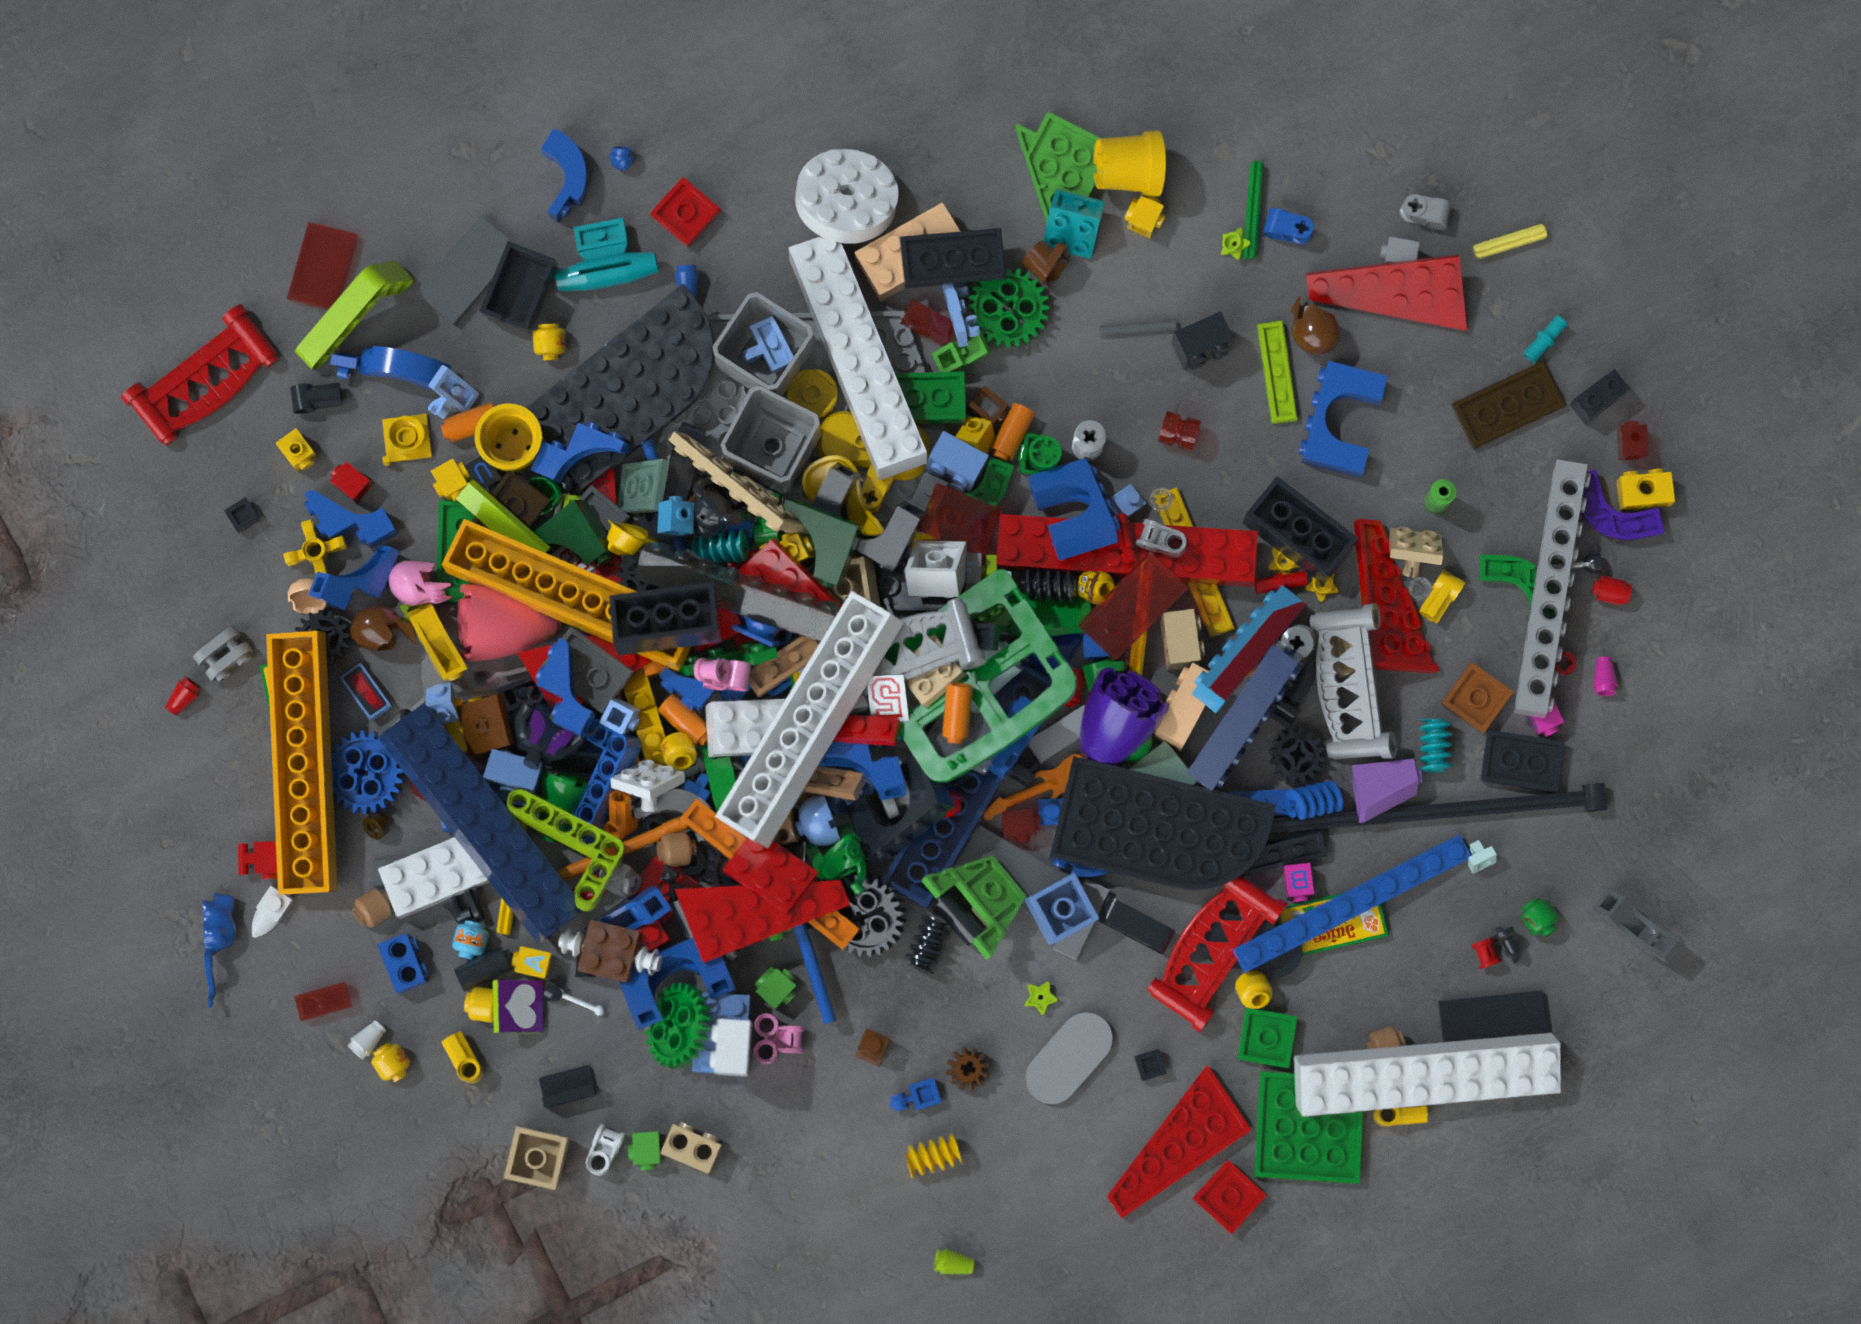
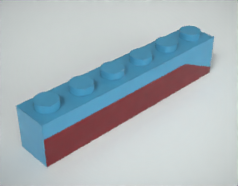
M1283 585L1276 593L1273 590L1269 592L1262 601L1266 605L1263 608L1258 606L1249 618L1252 620L1250 624L1244 622L1235 633L1239 637L1236 640L1230 638L1222 648V651L1225 652L1222 657L1217 654L1208 665L1211 670L1208 673L1203 670L1194 681L1197 687L1192 692V695L1215 713L1218 712L1306 606V603Z

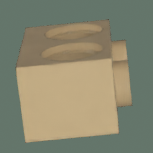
M680 1122L679 1127L673 1124L660 1154L711 1174L722 1148V1145L717 1143L719 1138L704 1132L703 1137L693 1133L694 1127ZM679 1134L687 1137L688 1143L684 1149H676L673 1144L674 1138ZM701 1145H709L711 1147L712 1154L710 1158L702 1160L698 1157L697 1151Z

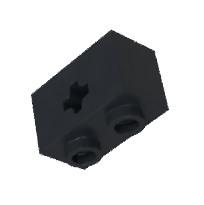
M1613 369L1574 398L1570 406L1586 425L1625 396L1630 388L1618 372Z

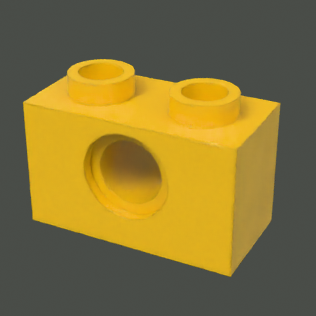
M1652 469L1648 471V474L1628 471L1624 472L1623 476H1620L1616 481L1620 511L1670 507L1675 502L1672 472H1664V469ZM1645 483L1649 485L1651 494H1643L1639 488L1640 484Z

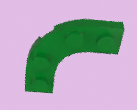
M990 457L987 460L978 488L965 494H957L945 490L935 511V516L954 522H968L987 515L1004 496L1014 465Z
M1481 554L1479 556V581L1505 582L1517 586L1526 595L1529 609H1531L1537 572L1536 566L1525 559L1515 556ZM1548 584L1546 586L1547 591L1555 594L1552 585ZM1546 608L1542 610L1545 618L1554 619L1556 617L1552 609Z
M755 640L727 649H723V646H716L708 649V654L701 656L699 654L688 655L679 674L686 676L695 674V663L700 658L709 660L725 659L757 665L778 658L776 647H771L764 643L756 644Z

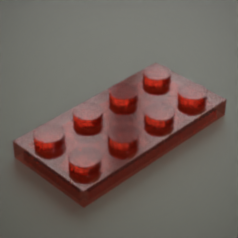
M1150 551L1078 623V627L1116 661L1188 589V586Z

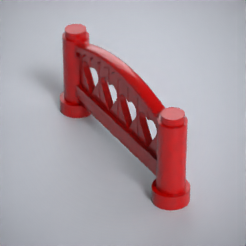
M243 304L236 305L222 317L223 322L227 325L224 331L149 389H146L141 382H138L121 395L123 402L127 406H132L161 444L164 443L165 446L172 444L178 438L176 435L177 430L194 424L220 409L243 389L261 365L269 368L279 360L278 353L247 316L249 312ZM229 348L247 354L249 361L246 364H241L238 370H232L230 368ZM208 364L228 370V378L221 380L218 386H212L209 379ZM188 380L208 386V393L200 395V399L197 402H192L189 397ZM168 395L187 401V410L180 411L178 417H171L169 415Z
M1241 875L1225 884L1222 891L1210 899L1188 923L1173 948L1162 979L1159 980L1155 977L1147 991L1151 993L1152 997L1193 1024L1192 1028L1201 1033L1214 1014V1011L1206 1005L1237 961L1232 950L1250 941L1264 920L1274 925L1288 903L1280 898L1276 900ZM1234 900L1244 921L1222 920L1219 917V913L1222 909H1226L1225 904L1227 901ZM1213 922H1220L1229 942H1208L1205 940V933L1211 930ZM1199 943L1206 944L1214 964H1195L1191 962L1190 955L1196 952V946ZM1184 965H1190L1200 986L1178 985L1175 977L1182 973L1181 969Z

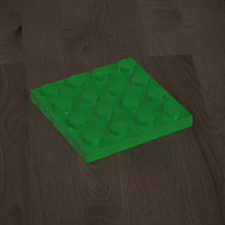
M1260 1071L1254 1177L1360 1184L1363 1111L1302 1116L1296 1106L1295 1074Z

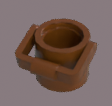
M1042 240L1029 250L1023 259V265L1042 283L1048 285L1060 277L1070 260L1069 248L1066 244L1060 242L1053 248L1045 240Z

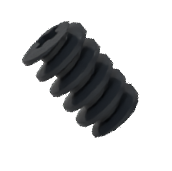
M1027 568L1024 582L1025 596L1028 595L1029 600L1034 601L1038 595L1039 601L1044 602L1048 595L1049 601L1054 602L1058 595L1061 603H1064L1068 596L1070 602L1075 603L1078 597L1077 581L1079 574L1077 572L1076 577L1073 578L1071 571L1068 570L1066 576L1062 577L1061 571L1057 570L1055 577H1052L1050 569H1047L1045 576H1042L1040 569H1037L1035 576H1032L1030 568Z
M922 915L921 919L926 925H918L917 929L922 935L916 934L913 936V939L918 944H910L909 948L914 954L905 955V958L910 962V964H906L928 974H933L934 971L929 967V964H938L933 955L942 954L937 945H946L941 935L949 936L950 933L945 929V926L951 925L931 916Z

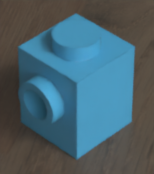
M670 496L669 500L659 502L657 533L673 536L693 534V502H686L685 498L680 496Z

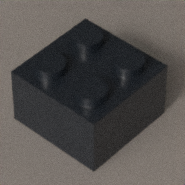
M1220 311L1175 331L1171 344L1183 370L1191 368L1193 371L1204 366V361L1211 358L1219 360L1227 356L1234 338Z

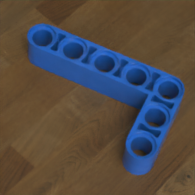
M594 713L596 716L588 731L593 730L596 725L598 728L595 734L587 735L586 738L603 749V752L574 816L603 830L604 824L609 821V793L617 790L611 788V778L621 773L622 770L634 766L641 749V742L637 736L630 732L622 735L599 723L602 716ZM570 825L567 832L572 830V827ZM585 836L581 839L585 844H592L596 841L592 836Z

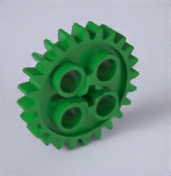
M1007 267L1006 280L979 282L980 288L977 286L972 287V291L976 295L968 296V300L974 304L968 305L967 311L974 312L971 315H976L977 324L972 325V327L979 326L983 335L987 336L986 342L988 345L994 340L996 341V349L1000 347L1001 343H1005L1006 350H1009L1011 343H1014L1015 347L1019 349L1020 341H1023L1028 346L1029 336L1034 339L1038 338L1035 330H1044V326L1040 322L1048 321V317L1042 313L1049 312V306L1042 305L1048 301V296H1040L1045 288H1036L1038 279L1030 282L1029 272L1022 277L1020 276L1019 268L1015 274H1011L1010 267ZM1010 286L1014 288L1015 293L1012 296H1005L1001 292L1002 288ZM996 293L1001 301L993 297L991 294ZM991 303L997 307V310L990 314L985 312L983 307ZM1023 304H1029L1032 306L1033 311L1029 314H1024L1019 310V307ZM1004 305L1007 306V307H1009L1010 305H1012V306H1013L1012 312L1009 311V310L1006 311V312H1004V311H1003V310H1004ZM1015 316L1023 320L1025 324L1021 325ZM1005 321H1010L1015 325V328L1012 331H1005L1002 329L1001 324Z
M672 983L671 988L664 987V994H657L659 1001L656 1003L663 1020L650 1025L644 1034L650 1037L645 1042L646 1045L651 1046L648 1053L654 1054L653 1060L659 1061V1065L677 1069V1067L684 1068L685 1064H692V1058H699L698 1050L704 1051L705 1049L702 1042L709 1040L705 1034L706 1031L711 1030V1027L707 1026V1022L712 1019V1017L707 1016V1012H709L711 1007L705 1005L708 998L702 997L703 991L697 990L696 986L685 983Z

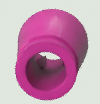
M1606 656L1596 659L1593 689L1598 696L1615 695L1619 685L1612 658Z

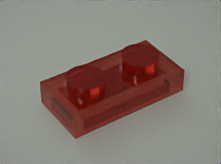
M913 299L908 303L900 324L942 346L948 344L954 330L950 318Z
M346 982L294 996L302 1022L353 1007Z

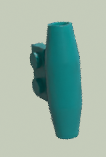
M623 218L573 227L577 251L584 261L555 271V277L559 291H591L631 283L659 272L655 252L625 253L628 246L625 221Z

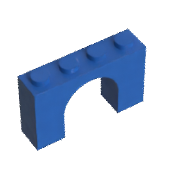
M1328 361L1325 368L1321 367L1317 382L1321 383L1320 391H1314L1311 406L1315 407L1313 416L1308 415L1305 430L1309 431L1307 440L1302 439L1298 453L1303 455L1301 463L1361 478L1369 449L1336 439L1326 426L1325 413L1332 403L1346 398L1379 406L1388 376Z
M1086 458L1027 476L1031 494L1038 511L1065 502H1082L1089 505L1079 516L1048 526L1051 542L1059 561L1118 542L1116 532L1120 531L1117 517H1111L1113 511L1109 499L1104 500L1106 495L1102 483L1097 484L1099 479L1094 466H1089Z
M694 938L660 951L659 956H662V964L659 971H655L653 975H649V971L646 968L641 973L638 972L636 963H634L629 983L619 981L638 1030L663 1020L655 1000V992L661 981L675 972L693 971L698 973L702 977L711 999L735 990L723 956L703 963Z

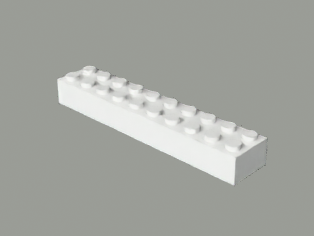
M820 236L788 247L790 263L878 480L927 464V451L842 244Z
M851 591L715 817L766 848L769 847L904 622Z
M1552 1033L1294 1056L1296 1106L1302 1116L1561 1093L1560 1042Z

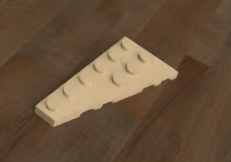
M673 432L669 441L676 446L674 448L675 451L684 457H690L694 461L692 464L697 469L703 472L707 471L712 475L710 479L714 483L728 488L731 497L740 502L744 501L748 505L747 509L752 514L766 519L767 522L765 524L776 532L783 530L789 534L796 532L810 535L805 525L796 516L784 510L783 504H778L780 500L775 495L746 475L742 477L737 473L731 472L733 469L732 465L718 458H711L713 455L712 451L689 435Z

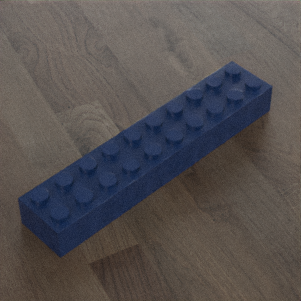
M1021 663L1019 667L1023 668V670L994 694V697L1007 716L1009 713L1006 712V709L1014 698L1019 700L1023 695L1033 702L1052 685V681ZM980 714L973 726V736H969L967 739L970 742L969 745L991 732V728L982 714ZM980 764L962 774L961 781L957 786H947L949 790L962 796L963 802L961 803L959 813L936 821L929 827L927 832L920 834L911 841L908 847L901 849L883 878L882 885L890 882L889 889H897L899 895L927 910L935 896L922 880L929 874H937L953 867L1003 779Z
M425 702L382 733L379 741L538 945L583 911L575 904V894Z

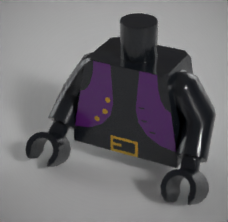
M530 686L526 689L528 699L523 701L514 721L516 736L519 738L517 746L527 752L523 764L530 769H537L541 761L549 764L553 760L561 761L574 754L587 740V735L596 733L598 726L596 725L593 730L588 731L585 738L557 726L552 722L554 718L552 717L553 711L538 703L543 699V692L540 690L538 695L532 698L530 695L534 688Z

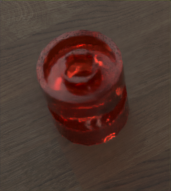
M1167 411L1158 442L1170 446L1177 443L1178 448L1192 452L1201 420L1191 417L1182 420L1180 414Z

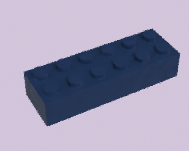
M1279 639L1275 641L1187 771V775L1213 791L1216 785L1220 788L1232 772L1228 769L1230 764L1236 766L1246 751L1243 745L1245 743L1250 745L1260 731V728L1257 727L1259 721L1263 724L1266 722L1275 708L1271 705L1274 700L1279 702L1289 688L1285 684L1288 678L1293 681L1303 667V664L1300 663L1303 655Z

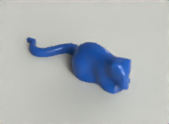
M214 893L213 901L203 900L204 965L209 988L208 1008H212L216 993L212 956L231 946L236 937V925L233 919L236 903L234 897L228 894Z

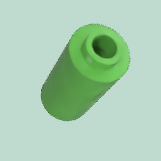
M1446 479L1434 482L1424 498L1426 509L1433 514L1445 512L1456 496L1454 484Z

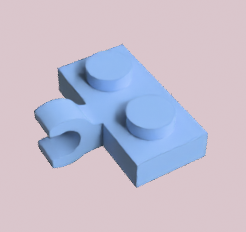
M771 316L750 326L749 329L757 345L743 351L744 355L742 357L747 365L751 364L763 356L772 374L786 368L794 356L774 317Z
M442 365L428 385L441 397L434 400L429 405L428 410L444 419L451 406L460 412L469 410L480 393L448 367Z

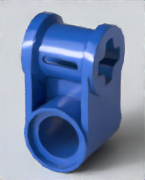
M1270 208L1263 234L1272 239L1304 245L1311 240L1314 225L1306 216L1293 214L1279 208ZM1300 227L1305 228L1303 234L1298 233Z

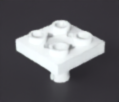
M642 760L637 765L624 769L621 773L612 777L611 788L641 797L642 811L653 812L655 809H658L657 797L684 783L685 772L675 770L671 766L654 763L652 760Z

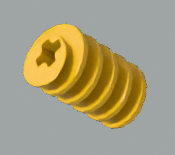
M949 1134L947 1143L942 1136L939 1137L938 1145L932 1139H929L928 1148L922 1142H919L917 1151L912 1145H908V1152L905 1153L911 1178H915V1170H918L921 1176L925 1175L926 1167L929 1168L931 1173H934L936 1164L939 1165L941 1170H945L947 1161L952 1168L956 1165V1159H959L962 1164L957 1142L953 1134Z

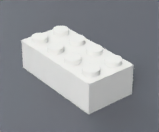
M786 699L723 701L707 704L705 710L709 758L752 756Z
M455 837L378 869L395 914L399 919L439 904L450 897L461 895L467 889L490 883Z

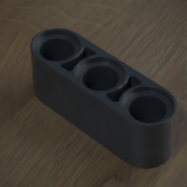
M1109 896L1098 915L1099 919L1097 921L1160 954L1165 953L1175 933V930Z

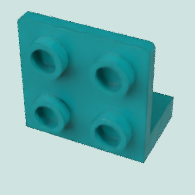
M1056 189L1043 240L1053 248H1055L1058 242L1066 244L1070 254L1091 258L1105 201Z

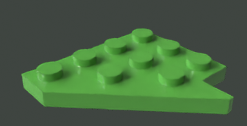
M1047 112L1037 133L1019 124L1016 125L1015 131L1047 224L1056 189L1085 197L1090 196L1095 186L1094 173H1097V167L1093 165L1095 143L1099 140V137L1050 112Z

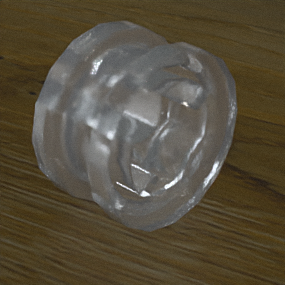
M1157 488L1150 495V506L1156 512H1165L1171 507L1173 496L1168 489ZM1157 494L1159 496L1166 495L1165 502L1168 503L1166 505L1162 503L1157 505L1155 503L1157 498L1154 497Z
M1416 577L1410 582L1407 589L1411 599L1420 602L1430 595L1432 587L1426 578ZM1417 583H1422V587H1426V591H1423L1421 596L1416 595L1417 591H1413Z

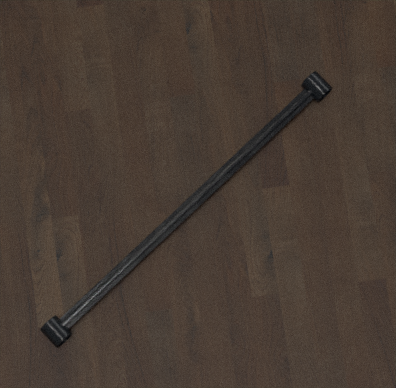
M1605 783L1582 785V791L1393 807L1362 823H1359L1357 811L1324 813L1322 816L1306 817L1305 820H1299L1297 816L1295 818L1279 817L1273 818L1270 834L1584 806L1585 812L1608 810Z

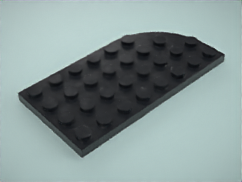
M1073 756L1049 858L1176 889L1199 891L1217 888L1242 875L1257 860L1268 840L1276 805L1217 790L1211 791L1208 788Z

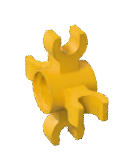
M311 519L303 521L301 526L306 541L303 543L302 549L283 554L285 563L288 566H293L308 560L314 565L316 574L317 572L328 574L325 561L329 553L347 549L346 541L343 539V536L322 542L317 538ZM313 546H321V553L318 556L311 557L309 555V551Z

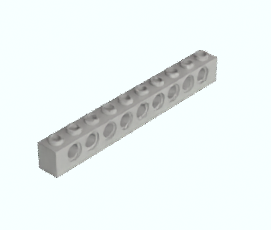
M1558 459L1554 464L1515 700L1514 713L1545 718L1547 711L1552 712L1554 697L1550 696L1551 686L1556 687L1558 672L1554 671L1555 661L1560 662L1562 647L1558 646L1559 637H1564L1566 622L1562 621L1563 612H1568L1571 597L1566 596L1567 587H1572L1575 572L1570 571L1571 563L1577 560L1579 547H1574L1575 538H1580L1583 524V522H1578L1579 513H1584L1587 498L1582 497L1583 489L1589 486L1591 473L1586 472L1587 464ZM1563 486H1573L1576 493L1574 495H1567L1563 491ZM1568 510L1572 518L1569 520L1562 519L1559 516V511ZM1562 534L1566 536L1568 543L1564 545L1558 544L1555 541V535ZM1559 559L1563 562L1564 568L1555 569L1551 566L1550 561ZM1548 584H1556L1560 592L1558 594H1551L1547 591L1546 586ZM1546 608L1552 609L1556 617L1554 619H1547L1543 616L1542 610ZM1546 633L1551 637L1552 642L1550 644H1543L1539 641L1538 635ZM1542 658L1547 662L1548 667L1546 669H1538L1534 664V660ZM1538 683L1543 687L1544 692L1542 694H1534L1530 689V685Z

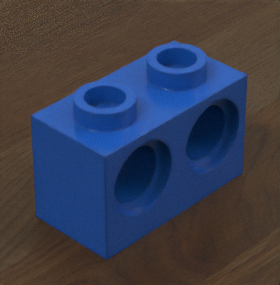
M404 933L377 944L395 993L400 995L428 983L426 977L430 974L425 961L420 962L417 952L420 951L415 937L411 938L409 934ZM399 944H405L407 948L406 954L401 958H397L394 955L395 947ZM408 968H414L416 971V977L411 982H406L403 978V974Z

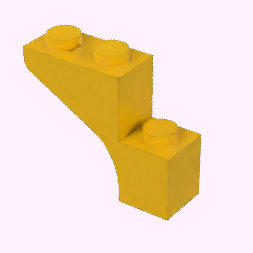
M427 603L406 613L436 673L443 680L448 679L449 681L462 676V671L466 670L467 667L446 633L434 607Z
M643 668L633 674L624 686V692L628 703L640 709L638 714L640 721L635 729L641 742L645 760H652L654 763L664 766L666 764L663 760L661 744L666 735L649 678L646 677Z

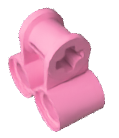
M700 658L695 663L694 673L696 679L703 682L704 688L747 691L751 664L725 659L709 660Z
M766 1013L758 1016L755 1021V1030L761 1037L765 1038V1040L758 1042L754 1048V1056L760 1063L766 1065L773 1063L778 1057V1052L804 1053V1049L801 1047L802 1032L805 1031V1027H779L778 1021L773 1015ZM764 1019H771L774 1022V1029L769 1033H763L760 1030V1023ZM792 1034H794L793 1046L791 1045ZM763 1045H770L773 1048L771 1058L762 1059L759 1056V1049Z

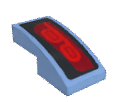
M361 663L340 677L371 722L392 708V705Z

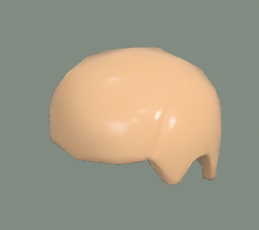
M299 579L290 585L288 602L292 601L294 611L309 614L310 612L317 614L319 610L324 611L327 607V604L308 596L314 579Z

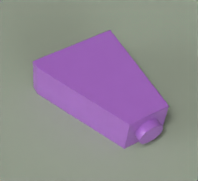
M1414 759L1352 765L1351 781L1359 823L1366 822L1417 795L1418 784H1422V774L1420 768L1416 769Z

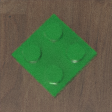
M1246 1007L1237 1060L1288 1069L1297 1016Z

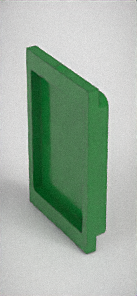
M1023 594L1050 636L1083 633L1088 628H1093L1090 603L1083 600L1079 595L1075 603H1071L1068 596L1066 601L1061 603L1058 595L1054 602L1049 601L1048 595L1045 601L1041 602L1038 595L1034 601H1030L1028 595L1025 596ZM1015 595L1007 597L1012 607L1019 603ZM1011 618L1008 625L1011 637L1016 636L1019 639L1022 632L1014 619Z

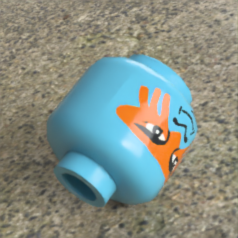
M465 920L464 924H459L456 927L452 947L454 950L459 951L458 957L473 960L474 956H481L485 953L489 938V932L484 929L485 925Z

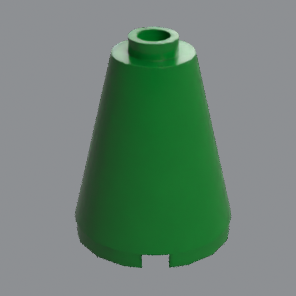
M543 769L540 799L574 815L589 782H586V779L567 772L559 771L557 775L551 774L552 769ZM539 813V820L548 819L549 815L547 813ZM568 824L559 826V830L562 832H567L569 828ZM538 831V833L542 834L543 840L557 843V840Z

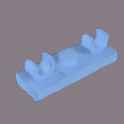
M966 283L942 285L959 348L968 346L967 335L970 337L980 335L979 326L970 327L977 324L976 315L967 316L965 319L962 316L966 315L964 300H959L958 297H966L969 294L967 286L962 288L959 286L966 285Z

